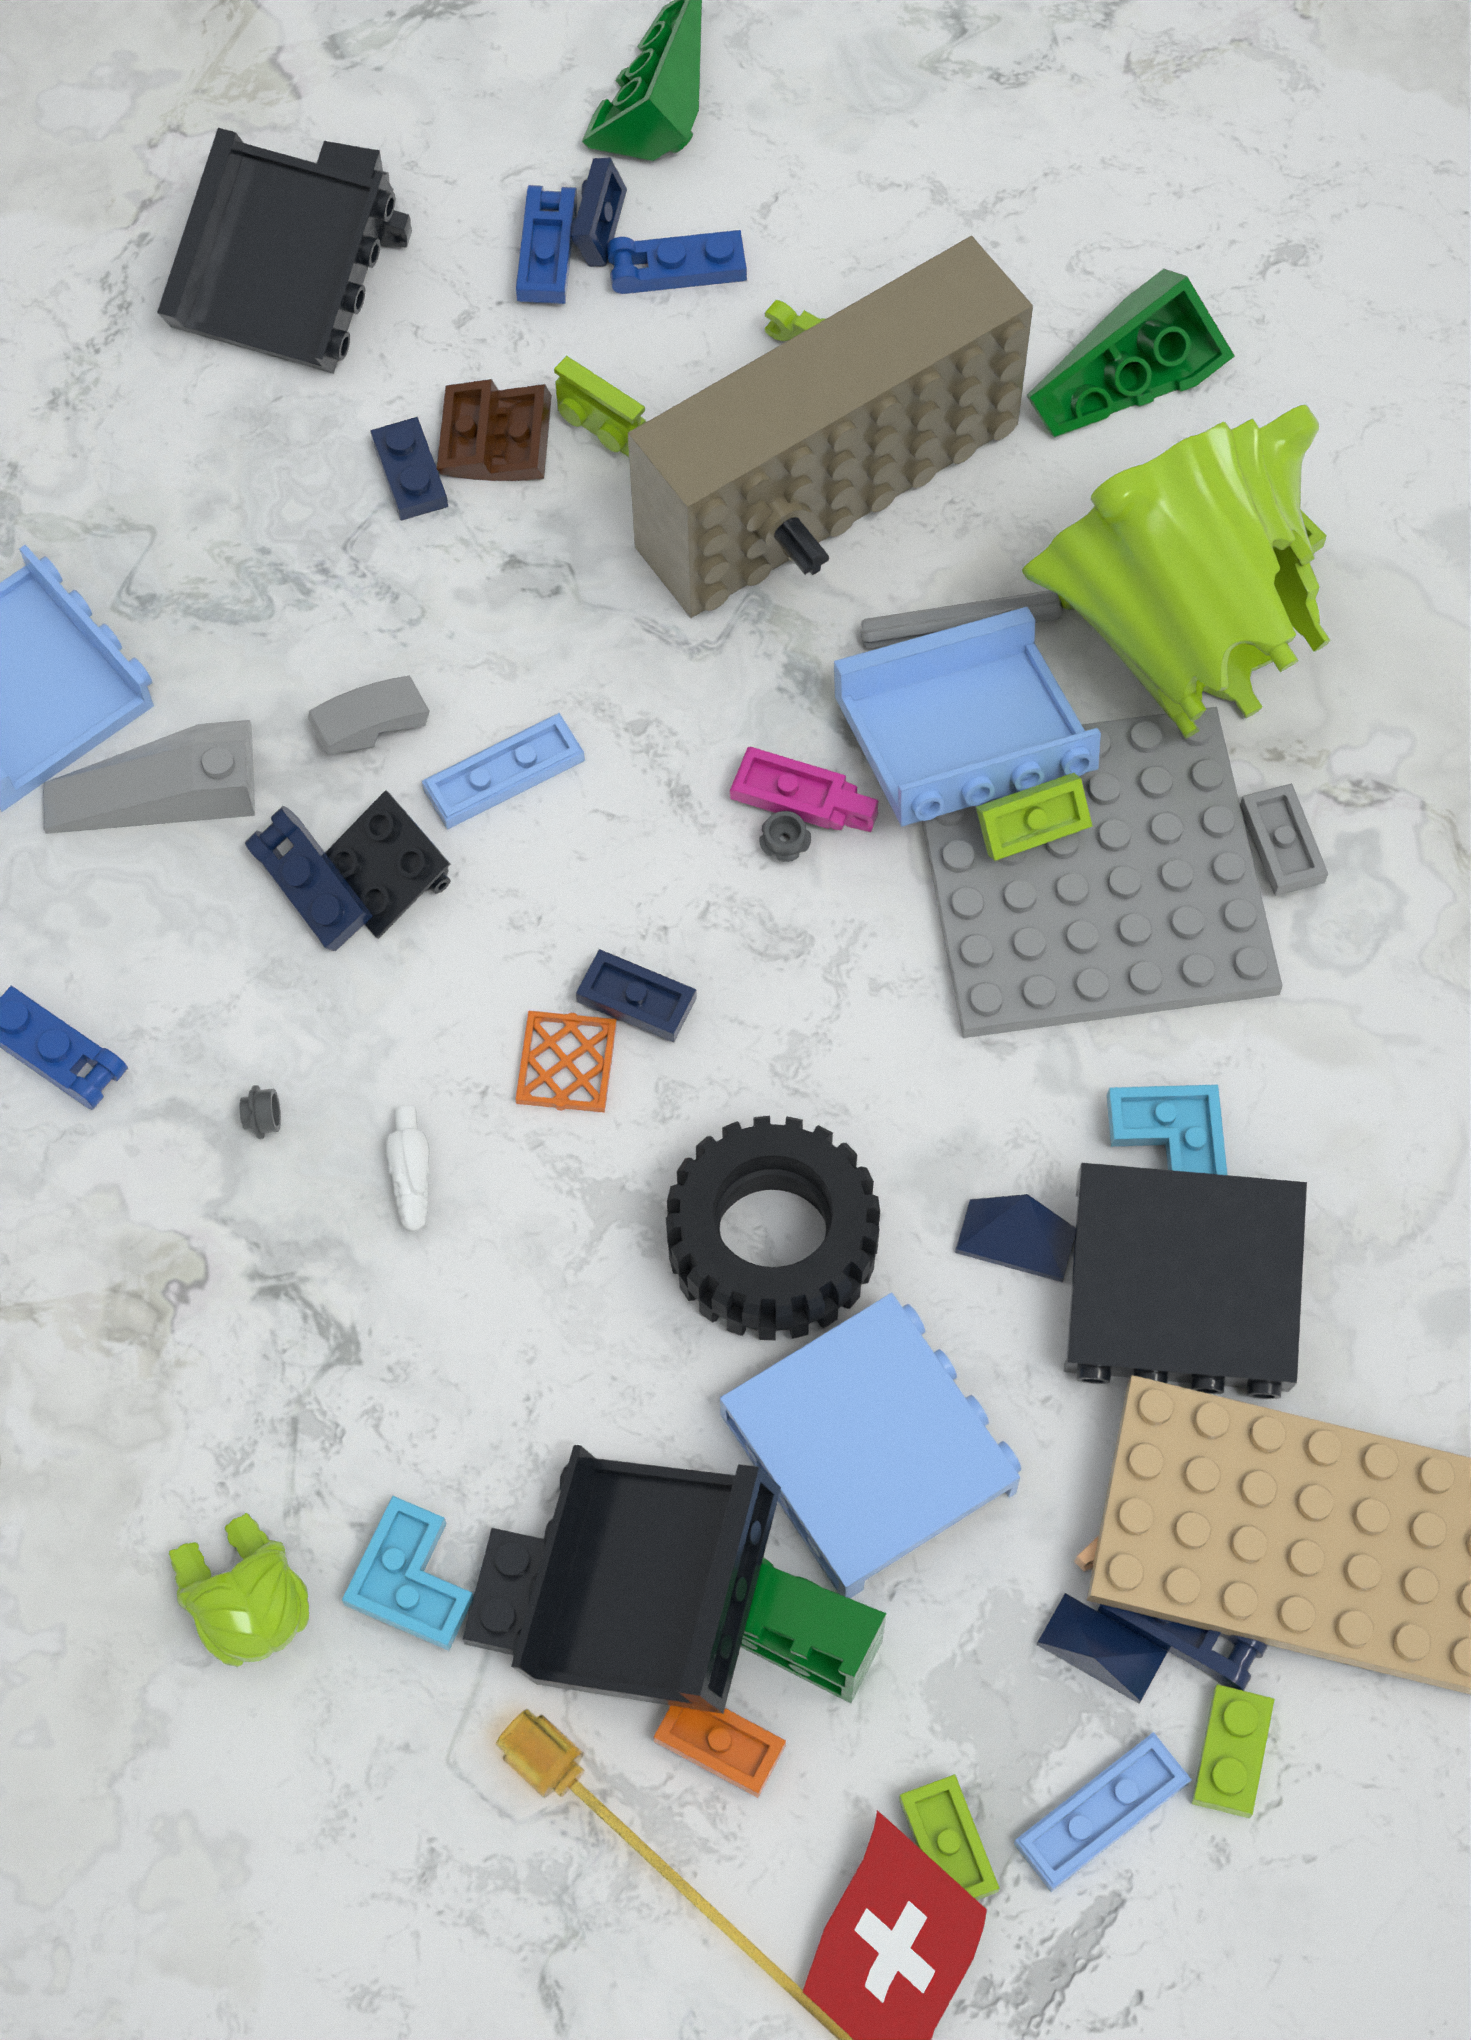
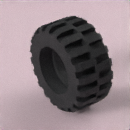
M770 1115L753 1117L752 1127L742 1129L738 1121L722 1127V1139L716 1142L712 1136H707L696 1145V1159L685 1158L677 1170V1184L670 1186L667 1198L666 1231L669 1261L673 1274H678L679 1286L688 1301L697 1299L699 1301L700 1313L712 1323L721 1316L727 1320V1331L740 1336L745 1334L746 1327L758 1329L759 1340L776 1341V1331L790 1329L791 1337L794 1339L808 1335L809 1324L817 1321L822 1328L838 1320V1309L841 1306L850 1309L860 1298L861 1285L869 1283L874 1270L875 1256L878 1251L880 1231L879 1197L873 1194L874 1181L867 1167L860 1166L857 1168V1153L847 1143H841L838 1147L832 1144L833 1132L819 1125L815 1127L813 1132L804 1130L803 1119L788 1116L786 1117L785 1125L770 1124ZM765 1190L786 1191L804 1198L819 1211L825 1221L826 1233L822 1244L805 1259L787 1266H760L740 1258L725 1245L720 1234V1222L723 1215L734 1203L749 1194Z

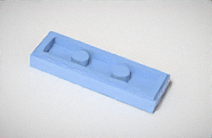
M560 713L422 780V786L448 830L584 762L585 756Z
M1153 1732L1014 1841V1845L1050 1892H1052L1186 1787L1192 1779Z

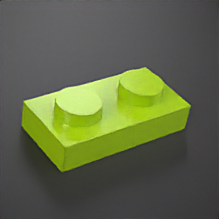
M1075 773L976 806L988 856L994 861L1093 827L1082 780Z
M1218 1684L1215 1686L1191 1804L1250 1819L1255 1806L1274 1698Z
M956 1774L899 1795V1802L915 1844L976 1900L999 1892V1885Z

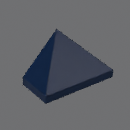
M1028 1194L970 1199L955 1253L1063 1283L1075 1239L1076 1228Z
M1066 1593L1037 1642V1646L1138 1704L1143 1699L1168 1653L1165 1649Z

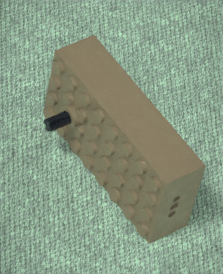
M971 235L628 432L635 548L690 618L705 610L712 611L725 603L730 595L747 585L754 586L761 583L772 570L789 560L794 561L804 575L809 572L811 575L821 571V565L829 561V555L819 542L829 536L837 537L845 533L856 520L870 512L884 510L893 502L895 497L912 487L920 488L926 485L937 472L953 463L960 464L965 462L975 453L976 449L993 439L1001 440L1007 437L1016 428L1020 414L1033 311L1032 303Z

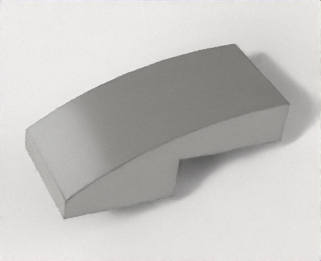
M409 675L375 682L338 695L309 710L308 720L326 754L373 748L380 732L426 726L430 711Z

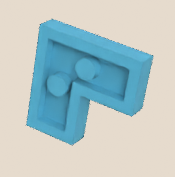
M1218 1085L1109 1088L1106 1097L1111 1147L1165 1145L1168 1170L1228 1175Z
M392 1496L342 1598L344 1606L449 1651L474 1596L468 1590L424 1572L446 1527L445 1518Z

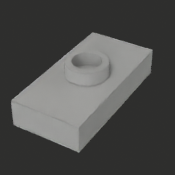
M1293 784L1242 796L1240 803L1241 811L1274 895L1278 896L1325 883L1328 871Z

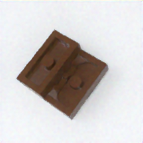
M492 379L446 385L437 462L439 473L452 477L487 481L544 479L552 398L547 386L541 384L498 390Z

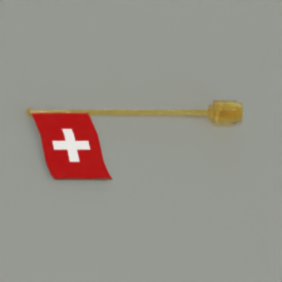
M526 1709L502 1732L496 1741V1746L504 1752L502 1760L543 1798L548 1797L553 1792L562 1797L571 1790L838 2040H932L939 2021L974 1960L984 1930L987 1909L878 1810L864 1858L824 1928L802 1990L578 1781L585 1771L579 1765L584 1752L543 1714L536 1717L529 1709Z

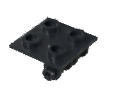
M387 790L325 852L373 915L365 925L378 939L426 890L431 889L437 894L445 890L451 882L447 876L448 867L451 863Z

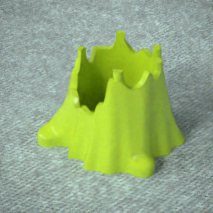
M1307 405L1297 406L1261 428L1258 427L1254 419H1250L1233 429H1230L1227 423L1223 421L1203 433L1181 440L1158 457L1144 464L1115 474L1092 493L1090 498L1094 504L1092 510L1083 518L1061 531L1043 552L1027 563L1022 569L1023 574L1028 580L1057 593L1063 608L1067 610L1075 609L1103 637L1171 720L1176 723L1185 738H1189L1200 731L1194 721L1199 719L1207 710L1201 701L1202 691L1225 700L1234 701L1245 718L1261 710L1263 706L1252 691L1250 681L1252 671L1274 662L1279 672L1296 664L1299 660L1288 645L1296 636L1294 629L1301 636H1304L1313 652L1320 650L1330 642L1328 635L1320 625L1319 609L1316 602V596L1320 587L1310 564L1315 558L1300 510L1302 461L1319 431V422Z

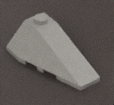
M241 720L197 724L44 782V830L46 834L255 816L251 721Z

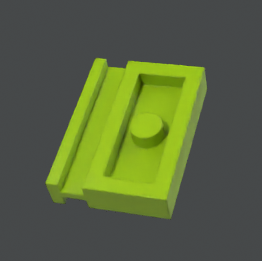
M566 355L554 368V373L560 376L555 381L557 407L561 416L571 425L576 427L582 426L596 435L600 442L613 452L620 451L629 457L628 432L646 423V419L641 417L645 412V406Z

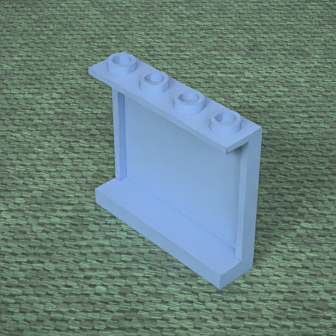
M26 545L19 548L25 566L0 583L1 812L154 706L147 687L152 684V679L144 666L136 658L128 661L120 652L122 649L121 643L114 632L105 623L98 627L90 618L92 611L83 597L76 590L68 593L60 584L63 580L53 563L46 556L39 560Z
M1028 606L834 661L835 698L901 827L920 821L931 820L937 816L967 807L979 806L988 801L1017 793L1071 773L1081 776L1099 768L1101 733L1098 728L1085 731L1034 643L1035 618Z
M893 1293L883 1297L720 1397V1415L753 1465L760 1467L781 1487L778 1503L837 1592L847 1598H852L863 1591L865 1580L1004 1492L1009 1498L1016 1494L1020 1481L1018 1472L1021 1471V1465L1012 1449L1004 1441L999 1444L996 1443L985 1427L989 1424V1420L980 1403L972 1395L964 1397L953 1381L957 1378V1374L948 1357L940 1349L935 1352L932 1351L922 1336L925 1333V1328L916 1311L909 1304L902 1307Z

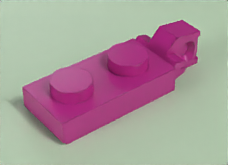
M751 746L747 747L730 788V799L774 813L790 811L799 815L804 822L827 829L842 830L845 824L847 827L871 832L879 813L878 800L857 794L858 787L847 782L846 775Z

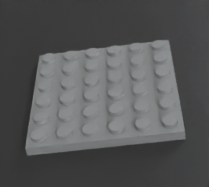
M1217 707L1206 708L1207 710L1202 716L1194 721L1200 731L1189 738L1183 736L1176 723L1166 713L1081 724L1085 731L1098 728L1101 733L1099 768L1079 776L1082 780L1093 827L994 861L988 856L976 806L922 821L963 1038L1280 995L1282 981Z

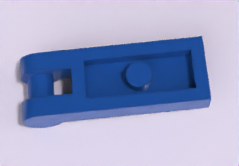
M528 185L516 284L517 301L566 304L572 248L571 223L576 217L577 211L576 187H562L561 191H544L543 186Z
M741 230L634 241L629 237H616L607 243L608 260L614 265L610 273L611 285L613 290L620 294L747 281V267ZM647 264V268L638 269L634 265Z
M12 985L0 997V1048L88 1109L93 1110L104 1098L101 1092L111 1080L118 1081L128 1070L126 1063L115 1053L100 1047ZM86 1063L93 1066L85 1078L77 1076Z

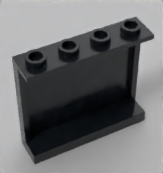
M218 128L157 313L172 328L334 374L338 360H344L349 349L350 333L347 331L352 316L360 312L364 303L365 286L363 282L368 267L373 268L379 257L380 240L378 236L383 221L388 222L394 211L396 200L395 193L393 192L394 189L381 172L376 171L374 179L249 145L244 143L236 132Z
M1081 1163L1076 1182V1197H1078L1068 1347L1064 1372L1077 1373V1381L1091 1384L1110 1383L1111 1376L1130 1378L1131 1375L1163 1383H1168V1381L1190 1383L1191 1390L1208 1394L1224 1393V1386L1247 1388V1396L1258 1399L1281 1398V1391L1289 1392L1297 1384L1307 1182Z
M573 1445L569 1463L563 1468L560 1476V1495L554 1516L548 1522L545 1529V1548L538 1573L533 1576L530 1582L529 1604L523 1626L517 1632L513 1642V1661L511 1667L537 1685L724 1714L781 1487L757 1466L738 1464L736 1474L729 1475L597 1459L581 1445Z

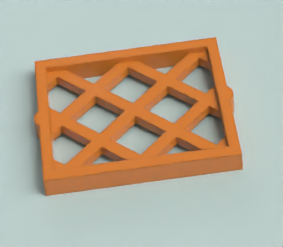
M528 1011L515 1099L516 1104L553 1107L560 1111L573 1109L605 1113L617 1019L580 1016L576 1013L559 1014ZM542 1022L563 1023L565 1027L550 1037L540 1024ZM580 1025L601 1027L603 1030L590 1040H587L578 1027ZM535 1030L544 1042L531 1051L533 1032ZM569 1033H572L581 1046L567 1056L556 1043ZM607 1037L605 1058H603L594 1046ZM550 1048L561 1061L545 1071L535 1058ZM588 1052L598 1065L583 1075L574 1065L573 1061ZM530 1064L539 1077L526 1085L528 1066ZM567 1067L577 1080L564 1090H561L551 1077ZM603 1071L599 1094L589 1081ZM545 1082L555 1094L553 1098L532 1096L530 1093ZM583 1086L593 1098V1100L587 1102L570 1100L568 1096Z

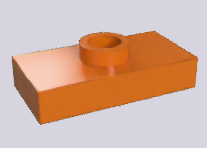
M670 1706L653 1737L655 1743L759 1798L786 1747V1740L726 1708L724 1714Z

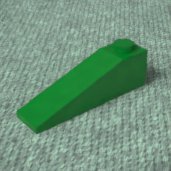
M673 0L662 7L637 46L642 53L635 58L629 67L622 69L615 81L621 88L612 102L608 99L602 100L595 110L582 140L588 148L654 161L669 151L672 153L679 152L690 142L693 137L691 129L699 112L702 0Z
M1162 269L1127 296L1026 396L1050 434L1056 437L1104 420L1110 414L1136 405L1140 407L1154 402V398L1176 390L1182 392L1193 388L1234 358L1235 355L1186 275Z

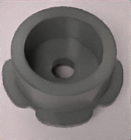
M790 811L777 812L771 815L762 825L763 835L759 838L761 849L768 856H776L777 860L781 862L796 860L800 855L799 853L807 851L811 844V833L806 830L805 822L796 813ZM782 835H788L790 839L789 841L784 842L780 839V837Z
M254 1085L249 1091L248 1097L240 1099V1118L244 1130L252 1129L258 1139H264L265 1133L279 1132L281 1111L279 1098L274 1088L261 1090L258 1085Z

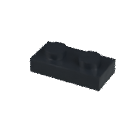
M491 1528L463 1636L465 1645L513 1655V1642L517 1632L523 1626L529 1604V1586L533 1576L538 1573L545 1548L544 1539Z

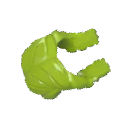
M248 1513L234 1518L225 1526L230 1545L237 1548L240 1557L244 1559L229 1572L220 1573L212 1577L210 1569L204 1562V1556L198 1550L199 1544L196 1542L180 1545L178 1549L169 1551L171 1565L176 1573L175 1580L179 1587L177 1590L178 1605L187 1610L193 1617L199 1638L204 1647L224 1664L235 1667L241 1666L244 1662L261 1661L268 1658L273 1652L283 1650L292 1641L297 1632L305 1629L309 1621L307 1587L302 1579L289 1567L283 1543L269 1540V1537L260 1530L258 1523Z

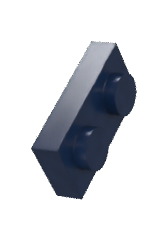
M611 157L593 158L588 178L582 184V200L577 217L571 223L572 242L579 248L589 267L607 266V243L615 236L627 192V187Z
M418 416L370 430L372 443L400 520L403 521L447 508V495Z
M601 949L598 950L576 992L577 1003L673 1043L697 999V990Z

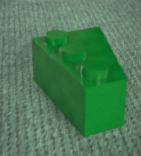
M763 1557L741 1648L852 1703L882 1644L887 1613L820 1587L806 1578L793 1576L776 1569L770 1561Z

